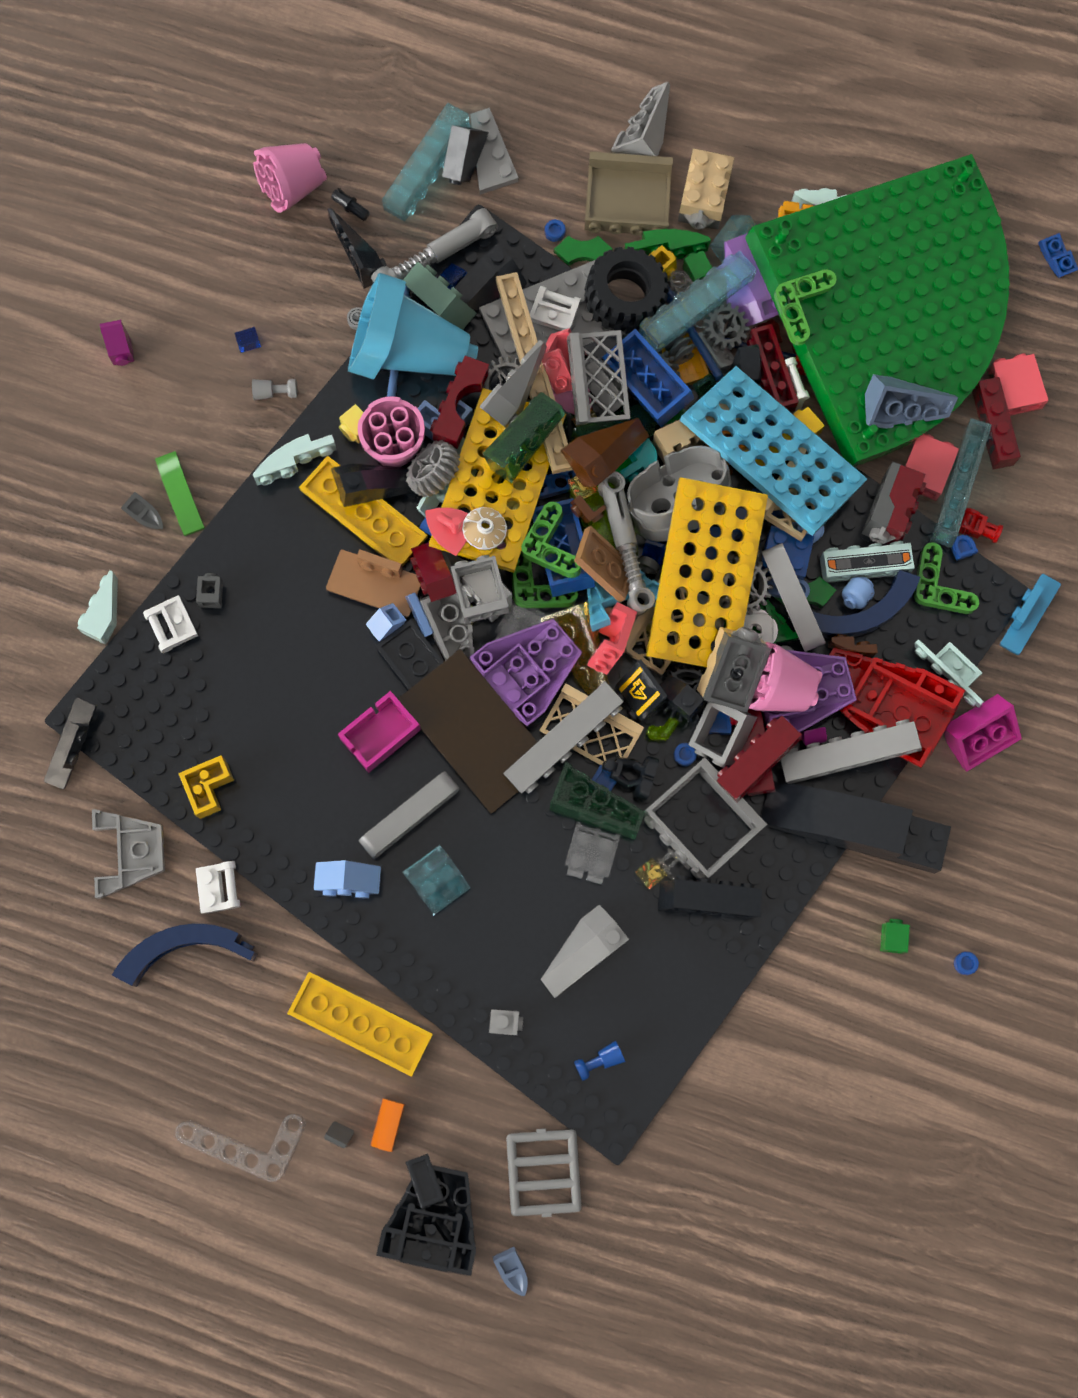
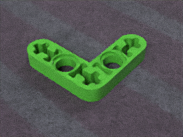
M828 269L781 283L776 288L774 298L788 337L794 345L805 344L810 336V329L800 301L832 290L837 280L833 271ZM823 277H825L826 280L830 279L828 285L825 282H819L822 281ZM806 282L811 286V291L805 293L800 290L799 285ZM782 290H784L785 293L789 292V295L787 297L789 304H787L786 306H783L787 302L785 296H780ZM794 309L797 311L798 317L790 319L787 317L786 311ZM798 322H801L797 326L799 332H804L802 339H800L799 336H795V333L797 332L795 324H797Z
M549 502L542 508L522 543L523 556L527 560L567 578H575L582 571V568L574 562L576 556L548 544L563 518L561 505L557 502ZM554 510H556L557 515L553 514L550 518L549 523V512H553ZM540 527L548 528V533L542 536L538 535L536 531ZM535 544L536 551L532 550L529 553L528 548H532ZM553 553L558 556L555 562L550 563L545 560L548 554ZM574 563L576 569L571 568L568 570L567 565L571 566Z
M934 542L926 544L920 553L917 576L921 578L914 591L915 601L923 606L963 614L973 613L979 606V599L974 593L937 586L943 554L942 548ZM933 549V553L937 555L932 558L931 563H927L930 559V554L926 552ZM931 569L934 577L932 579L925 578L923 570ZM925 585H929L926 593L930 596L923 599V595L920 593L925 589ZM949 594L952 598V603H943L941 595ZM966 599H970V603L973 604L969 608H967L966 603H963Z
M523 558L522 566H519L518 560L515 572H511L513 600L520 608L571 607L577 600V591L568 593L571 596L570 600H567L564 595H560L558 600H555L556 597H552L549 585H534L532 564L526 558ZM523 572L527 575L528 580L520 581L517 579L516 574ZM548 592L552 599L544 601L540 598V593ZM521 593H525V596L528 597L527 601L520 597Z

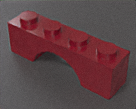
M466 355L462 362H458L455 369V380L449 382L446 401H441L438 410L440 413L438 420L434 419L430 428L433 441L439 442L443 440L458 450L466 428L465 421L460 418L456 411L457 405L464 396L474 392H482L490 373L489 364Z

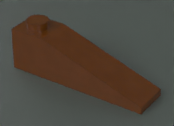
M635 418L612 427L579 436L562 448L561 452L583 487H596L610 476L649 435L639 418Z

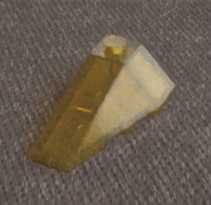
M588 601L540 618L541 622L554 619L582 652L572 671L574 677L588 696L604 682L609 685L606 674L598 672L587 665L600 646L598 631L592 632Z

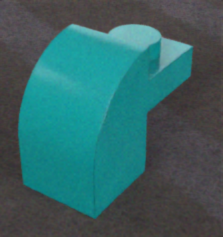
M649 438L629 456L633 463L620 471V474L625 479V484L631 483L639 473L657 461V451Z

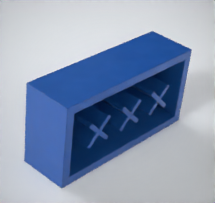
M634 329L622 340L627 390L657 424L662 427L694 400V396L690 388L643 336ZM606 353L602 357L603 361H605L610 354ZM611 356L605 365L615 374L619 369V362Z
M571 498L557 502L562 507L563 518L548 544L576 556L583 533L579 518L571 510L572 505L570 502L573 500ZM544 505L535 508L532 517L533 523L537 519ZM554 510L553 512H549V523L551 516L553 514L557 515L556 510ZM540 527L536 533L541 536L548 533V528ZM553 553L548 554L545 560L550 563L555 562L558 556ZM574 563L571 566L567 565L568 570L571 568L576 569ZM545 568L552 597L596 587L595 580L583 569L579 576L567 578Z

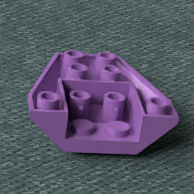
M746 233L724 242L727 304L731 303V308L733 309L738 305V312H745L743 319H749V322L745 325L748 327L777 316L779 313L745 240L748 234Z
M551 619L491 641L470 656V659L515 716L526 726H529L546 711L582 652L557 622Z
M787 650L817 669V671L822 672V679L818 684L816 692L819 695L817 704L815 706L810 705L805 712L762 711L766 726L775 717L779 719L783 716L799 732H802L855 702L857 699L846 657Z

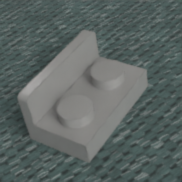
M698 333L722 374L726 375L729 373L734 356L726 346L724 350H721L718 344L714 348L713 340L706 341L709 337L708 334Z

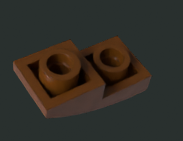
M835 635L828 642L830 649L838 648L863 654V656L873 658L878 653L877 644L862 641L855 645L854 636Z

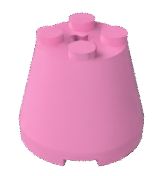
M307 143L263 147L254 151L257 161L253 162L258 183L262 192H266L267 196L273 201L271 202L272 208L279 213L290 209L320 186L323 181L327 180L326 173L321 168L319 162L321 157L316 147L311 148Z
M383 397L370 403L358 421L359 440L364 450L383 466L401 467L414 459L415 454L423 443L425 436L424 420L418 408L409 402L401 400L400 397Z
M766 642L771 651L749 708L756 711L805 712L810 705L815 706L819 698L816 692L818 684L822 679V672L817 671V669L779 645Z

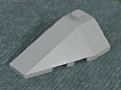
M541 340L522 358L520 362L522 366L519 369H512L507 374L506 383L502 386L498 384L480 405V408L508 430L510 427H515L521 419L520 415L523 412L547 346Z

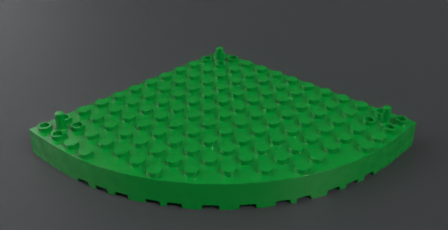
M972 154L752 226L746 235L745 240L779 315L780 312L774 298L778 285L826 269L833 271L836 275L837 280L832 290L800 301L810 329V336L805 344L794 345L792 343L839 450L843 458L853 467L886 456L909 445L923 434L931 431L945 419L913 421L909 425L904 423L896 424L894 427L887 429L879 428L876 425L868 426L866 424L865 392L873 374L893 377L956 395L958 399L952 410L953 412L976 387L988 368L999 344L1006 319L1010 285L1009 262L1001 218ZM823 277L822 281L819 283L825 282L828 285L830 279L826 280L825 277ZM803 282L799 285L801 291L805 293L811 291V286L808 283ZM782 290L780 296H785L787 302L783 306H786L787 304H789L787 300L789 292L785 293V291ZM789 309L786 311L788 318L796 319L798 317L796 310ZM798 322L797 324H795L797 328L795 336H799L800 339H802L804 332H799L797 326L801 322Z

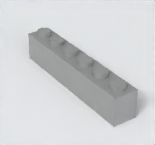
M604 682L503 774L521 794L525 791L529 794L538 786L536 781L542 775L546 779L556 770L553 766L559 760L563 763L572 755L570 750L577 745L580 748L589 740L587 735L592 730L597 733L606 724L603 721L609 715L612 717L617 715L623 709L620 706L623 700Z
M909 719L896 722V726L887 728V725L873 728L874 732L865 734L864 731L852 733L851 738L842 740V737H835L829 739L828 744L812 743L806 746L807 749L798 751V748H793L781 759L786 782L793 784L923 751L914 721L910 722Z

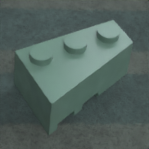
M417 262L403 279L406 282L405 285L440 317L463 330L476 315V312L460 299L463 295L454 287L451 290L448 288L450 283L442 276L435 277L437 272L428 264L424 267Z

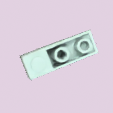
M109 571L101 579L100 588L97 594L91 597L89 608L86 613L80 616L77 627L83 634L105 645L117 626L118 578L112 571Z

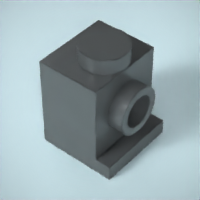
M213 573L198 576L196 602L199 607L222 608L223 580L221 577ZM210 589H215L214 594L208 593V591Z

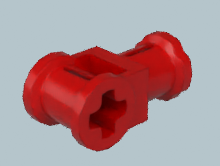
M963 509L962 520L956 526L958 533L969 537L972 536L976 539L983 536L991 539L992 543L998 541L1003 525L997 526L987 522L988 517L975 509Z

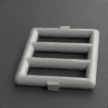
M545 1128L536 1129V1132L508 1134L506 1141L511 1214L513 1216L542 1215V1217H551V1214L581 1211L576 1131L573 1129L546 1131ZM568 1139L569 1154L517 1157L516 1143ZM569 1164L570 1178L518 1182V1167ZM571 1188L572 1203L520 1206V1191Z

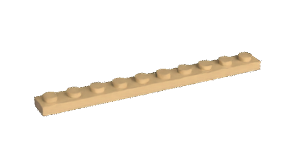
M516 272L496 276V283L519 362H521L522 358L538 341L518 273ZM541 361L529 396L552 474L573 469L561 452V449L568 445L551 384Z

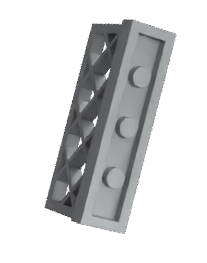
M621 330L580 334L579 332L570 333L567 336L576 425L629 420L630 411ZM616 336L617 346L611 351L602 342L607 337ZM591 338L598 345L590 353L583 347V339ZM599 346L610 354L603 363L593 356ZM611 356L619 362V369L615 374L605 366ZM590 358L600 366L594 375L589 373L585 367V363ZM601 369H604L612 376L606 385L595 378ZM613 379L621 384L622 390L618 395H615L607 388ZM592 380L602 388L596 397L588 392V385ZM604 390L614 398L608 407L597 400ZM616 400L623 406L624 415H615L609 410ZM595 402L605 411L600 417L591 418L590 407Z

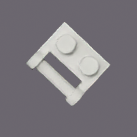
M540 286L530 312L531 321L559 331L571 329L581 303V298H571L549 291L547 287ZM545 298L551 301H555L570 306L571 308H564L549 302H545L543 300Z
M791 357L786 359L785 363L799 401L794 411L796 412L799 409L801 410L804 401L810 396L802 384L796 367V358Z
M179 595L143 612L145 619L149 620L159 641L158 647L161 653L168 652L173 647L198 636ZM161 613L173 635V638L169 640L157 618Z
M235 861L196 868L201 914L241 907L240 900H237L234 869H236ZM222 871H225L228 895V901L226 902L224 899Z

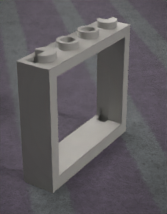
M705 757L642 814L645 817V823L651 829L655 828L660 833L659 837L662 842L667 846H672L676 851V857L681 862H686L692 868L690 871L697 879H708L767 825L743 798L737 803L717 783L716 780L719 778L717 774L719 772ZM698 774L709 783L751 829L708 870L704 868L655 814L658 809Z

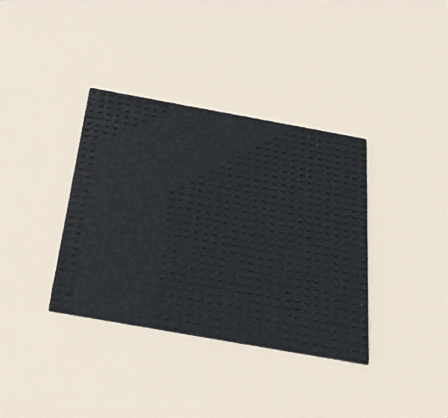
M479 204L476 205L461 224L468 221L474 212L485 207ZM489 210L487 211L498 224V229L492 236L486 239L480 238L443 261L430 263L429 265L437 272L436 278L442 276L450 283L448 286L450 290L497 244L513 258L527 281V285L522 290L572 270L568 265ZM412 290L409 291V296L412 300L437 314ZM476 310V315L463 330L470 334V344L478 346L476 360L489 364V368L492 369L493 366L490 362L493 360L496 365L500 364L498 357H501L480 311ZM349 356L45 718V723L61 735L75 698H80L97 705L86 740L80 751L222 861H235V871L568 1129L575 1130L581 1139L612 1163L620 1165L846 849L765 826L708 878L714 884H719V881H731L733 886L749 883L754 884V888L762 889L761 917L722 916V913L707 915L701 914L700 910L684 913L678 912V908L667 911L658 910L660 883L673 880L676 876H688L689 881H697V878L691 873L690 870L692 868L686 862L683 863L676 857V851L672 846H667L662 842L659 837L660 833L655 828L651 829L645 823V817L642 814L704 758L697 754L695 761L689 766H681L675 761L674 751L676 747L681 743L690 742L699 721L695 719V716L692 717L691 723H688L684 717L683 722H679V715L671 719L672 711L664 713V708L667 705L663 706L661 712L641 724L644 730L628 758L635 759L640 763L647 756L659 759L651 792L646 801L634 797L635 787L624 788L619 783H616L609 796L589 785L600 765L571 749L572 755L563 763L559 760L553 766L556 770L546 779L542 775L536 781L538 786L529 794L526 791L522 794L520 791L500 806L495 813L490 814L422 730L368 773L356 759L355 755L340 740L338 733L370 707L377 714L379 711L376 709L375 703L389 691L398 699L408 689L376 649L375 645L380 641L377 640L366 625L379 608L327 591L326 586L340 550L358 554L360 549L380 557L383 556L300 491L299 487L327 456L312 458L310 462L304 464L297 463L296 466L299 472H296L289 478L276 479L269 485L257 486L253 477V473L267 457L285 444L306 434H309L311 441L332 435L337 450L333 451L329 457L340 466L352 463L383 466L364 450L361 443L349 441L339 429L341 425L339 417L355 404L364 412L373 401L387 397L390 370L380 369L374 379L348 372ZM708 366L709 380L688 386L692 391L694 400L683 409L688 410L719 382L716 381ZM502 370L503 373L507 376V374L509 373L508 370ZM399 371L395 397H400L401 400L409 402L417 408L426 400L439 410L441 401H446L448 396L446 392L449 382L454 381L456 376ZM497 374L492 379L491 391L500 383ZM733 391L736 397H743L742 395H736L735 391ZM480 392L470 393L461 399L462 402L473 409V415L480 398ZM632 396L628 400L629 420L639 418L649 435V440L652 442L654 431L663 427H660L640 403L633 400ZM594 402L592 405L593 411H590V415L593 414L594 417H600L605 410ZM754 405L749 406L751 410L756 407ZM623 406L616 410L614 414L624 415ZM570 414L574 440L584 434L583 425H575L576 421H573L575 415ZM565 417L563 428L569 444L568 424ZM629 420L603 422L604 429ZM771 420L769 425L775 426V423ZM470 423L466 427V431L463 435L464 439L466 438ZM538 424L534 425V431L540 432ZM488 430L484 433L487 438L496 437V433L493 430ZM425 435L423 443L415 454L414 459L421 452L422 448H426L429 443L432 444L434 441ZM512 439L513 445L517 443V439ZM528 445L526 446V448H527L529 451H531V448H533V447H529ZM657 453V460L659 461V466L661 467L664 464ZM412 461L401 467L408 468L412 464ZM729 465L733 470V474L730 476L732 488L751 491L752 488L758 489L734 467ZM551 467L548 469L547 475L552 474ZM858 468L856 469L867 480L823 525V536L812 545L804 579L807 583L815 581L818 577L823 579L820 557L826 549L838 548L839 550H844L854 545L865 548L876 543L870 537L863 535L862 531L880 484ZM776 473L772 474V477L775 480H777L780 476ZM569 475L571 478V483H573L575 479H572V475ZM557 478L555 485L563 488L567 485V481L564 478ZM628 482L624 486L627 504H629L627 492L630 482ZM608 483L611 488L615 489L612 483ZM597 485L596 487H588L592 491H588L586 488L584 492L574 490L579 493L571 491L545 499H538L536 507L543 506L549 502L575 499L576 494L585 495L582 497H585L583 499L593 512L605 504L598 492ZM468 488L465 494L472 497L477 492L474 491V488ZM415 492L383 499L418 528L425 519L417 509L423 496ZM486 496V501L495 503L498 501V498L496 496L494 498ZM440 502L437 508H441L443 503ZM466 507L458 509L470 513V510ZM606 509L602 512L604 516L595 523L592 520L585 523L581 517L579 518L582 533H584L586 528L592 526L616 549ZM668 510L658 511L657 514L665 513ZM916 510V513L910 519L912 522L910 530L902 540L903 544L911 543L915 567L911 574L917 575L920 553L924 546L930 542L937 543L941 546L943 552L937 586L974 593L979 599V606L973 613L963 614L920 605L915 601L913 593L904 607L890 621L872 632L854 637V644L856 645V643L862 641L877 644L878 653L874 656L875 658L883 659V661L904 664L915 669H925L948 681L947 677L943 674L938 675L931 668L932 663L927 658L923 660L916 654L915 642L920 640L935 655L951 642L977 667L1010 621L1017 606L1020 607L1023 603L1021 599L1028 587L979 553L956 561L951 549L952 542L956 537ZM533 519L531 520V524H530V527H529L528 532L530 531L531 527H532L533 524H534V523H533ZM505 520L507 530L511 529L513 526L510 521ZM772 523L762 526L756 563L762 560V551H764L767 534L771 526H775ZM635 532L638 543L636 545L637 561L640 556H647L658 562L659 569L656 574H645L651 581L655 580L658 582L661 577L667 541H652L641 537ZM428 535L423 544L430 542L431 536ZM741 536L740 538H738V539L736 540V542L741 541V539H742L743 536ZM688 542L685 544L688 546L686 554L691 556L694 554L693 545H690ZM535 544L532 548H528L530 552L532 550L536 551ZM933 549L926 552L930 554V559L927 563H931L932 558L937 555L933 553ZM735 551L729 552L738 556V554ZM521 554L519 557V566H522V560L524 558L521 557ZM458 556V557H460V558H462L463 560H466V561H468V562L474 561V560H471V559H468V558H465V557H462V556ZM409 559L402 569L415 574ZM531 562L534 585H549L545 567ZM683 565L680 575L687 578L691 574V569L689 566ZM498 568L502 583L512 593V606L509 608V613L500 615L493 622L488 618L472 622L474 652H477L491 641L551 619L557 622L582 652L546 711L529 726L520 721L538 742L546 735L540 729L565 683L587 696L592 694L604 682L616 692L614 690L615 685L636 664L637 660L624 652L607 675L589 667L587 664L601 643L605 639L609 641L610 637L599 633V629L593 632L591 630L587 589L577 591V600L571 607L520 608L513 600L511 572ZM931 569L923 570L925 578L932 579L934 577ZM519 572L516 574L518 580H528L525 573ZM213 573L221 577L223 580L222 608L199 607L196 602L198 576ZM895 576L869 579L874 585L875 594L863 609H850L844 604L841 593L849 581L828 583L836 589V592L823 608L809 604L813 612L830 616H846L865 611L886 596ZM756 577L753 586L758 592L759 584ZM925 585V589L920 593L923 595V599L930 596L926 593L929 585ZM421 587L417 595L419 600L428 596V594H423ZM210 589L208 593L214 594L215 589ZM676 589L675 595L677 599H681L680 592ZM548 592L540 593L542 600L550 601L552 599ZM521 593L520 597L527 601L528 597L525 596V593ZM564 594L567 600H570L571 596ZM949 594L941 595L943 603H952V598ZM179 595L198 636L173 647L168 652L161 653L158 647L159 641L149 620L145 619L143 612ZM773 596L771 598L764 597L765 600H769L775 607V611L782 615L790 629L796 632L792 621L788 619L789 614L786 607ZM749 597L748 603L753 600L752 597ZM637 598L638 602L643 605L644 601L641 598ZM966 599L963 602L967 604V608L973 605L970 603V599ZM627 600L620 602L627 606ZM474 602L470 603L472 607L477 606ZM673 610L674 616L683 615L680 610ZM411 611L410 616L408 618L405 617V623L409 620H412V622L419 629L417 622ZM159 614L157 618L169 640L173 638V635L163 614ZM682 618L674 619V620H675V622H680V621L682 620ZM432 634L426 636V640L444 662L445 660ZM674 635L667 636V641L671 645L675 644ZM799 637L794 641L776 644L779 646H789L794 651L805 652ZM690 638V647L693 649L698 648L700 639L693 640ZM824 638L825 644L807 652L829 655L832 651L828 647L830 639ZM715 640L711 643L712 651L715 647ZM644 641L636 642L632 648L639 655L647 653ZM652 657L653 664L661 668L664 664V659ZM671 661L662 676L668 677V669L675 673V665H678L680 670L683 669V663ZM687 664V669H691V664ZM696 666L695 670L698 671L702 666ZM648 668L659 684L663 683L661 681L662 676ZM691 677L680 678L687 683L696 680ZM564 698L559 705L561 715L573 711L572 703ZM622 703L620 706L623 709L619 713L630 719L627 714L628 708ZM558 711L555 712L553 717L559 716ZM841 711L835 712L804 730L825 727L827 741L820 743V745L828 744V740L835 737H842V740L851 738L852 733L862 731ZM763 718L764 729H765V732H766L768 729L766 728V724H765L764 718ZM560 719L550 721L546 730L551 731L560 722ZM605 722L606 724L599 730L600 737L613 734L611 724ZM731 725L730 735L708 734L704 745L723 755L736 725ZM614 727L615 733L621 731L618 728ZM594 730L587 735L589 740L598 738ZM627 733L616 735L620 748L629 746L634 738ZM614 736L601 740L604 752L617 749ZM599 740L586 744L589 754L597 755L602 753ZM802 740L793 747L798 748V751L807 749ZM627 749L621 750L622 757ZM619 752L605 755L607 760L612 761L620 757ZM222 755L229 766L234 781L213 789L221 810L200 819L193 811L178 773ZM603 756L596 757L604 762ZM707 756L706 759L718 772H720L723 769V767L714 764L712 762L713 758ZM895 757L793 784L881 801L909 761L901 757ZM780 760L772 768L773 780L787 783ZM622 767L621 774L628 780L639 779L640 771L632 767ZM446 771L460 790L385 852L372 859L359 843L360 838L439 774ZM700 774L696 775L655 812L659 819L706 870L751 830ZM747 793L743 799L761 817L767 793L748 796ZM346 860L381 866L379 894H369V898H356V893H351V896H324L323 891L314 890L316 862ZM649 863V871L654 866H658L666 876L660 881L659 878L653 880L648 878V867L646 864ZM600 905L618 924L629 940L554 998L541 981V978L581 918ZM491 1009L519 1011V1016L523 1017L522 1031H517V1036L489 1033ZM616 1041L625 1062L609 1068L601 1065L589 1071V1078L582 1081L574 1061L582 1059L586 1063L598 1057V1051Z

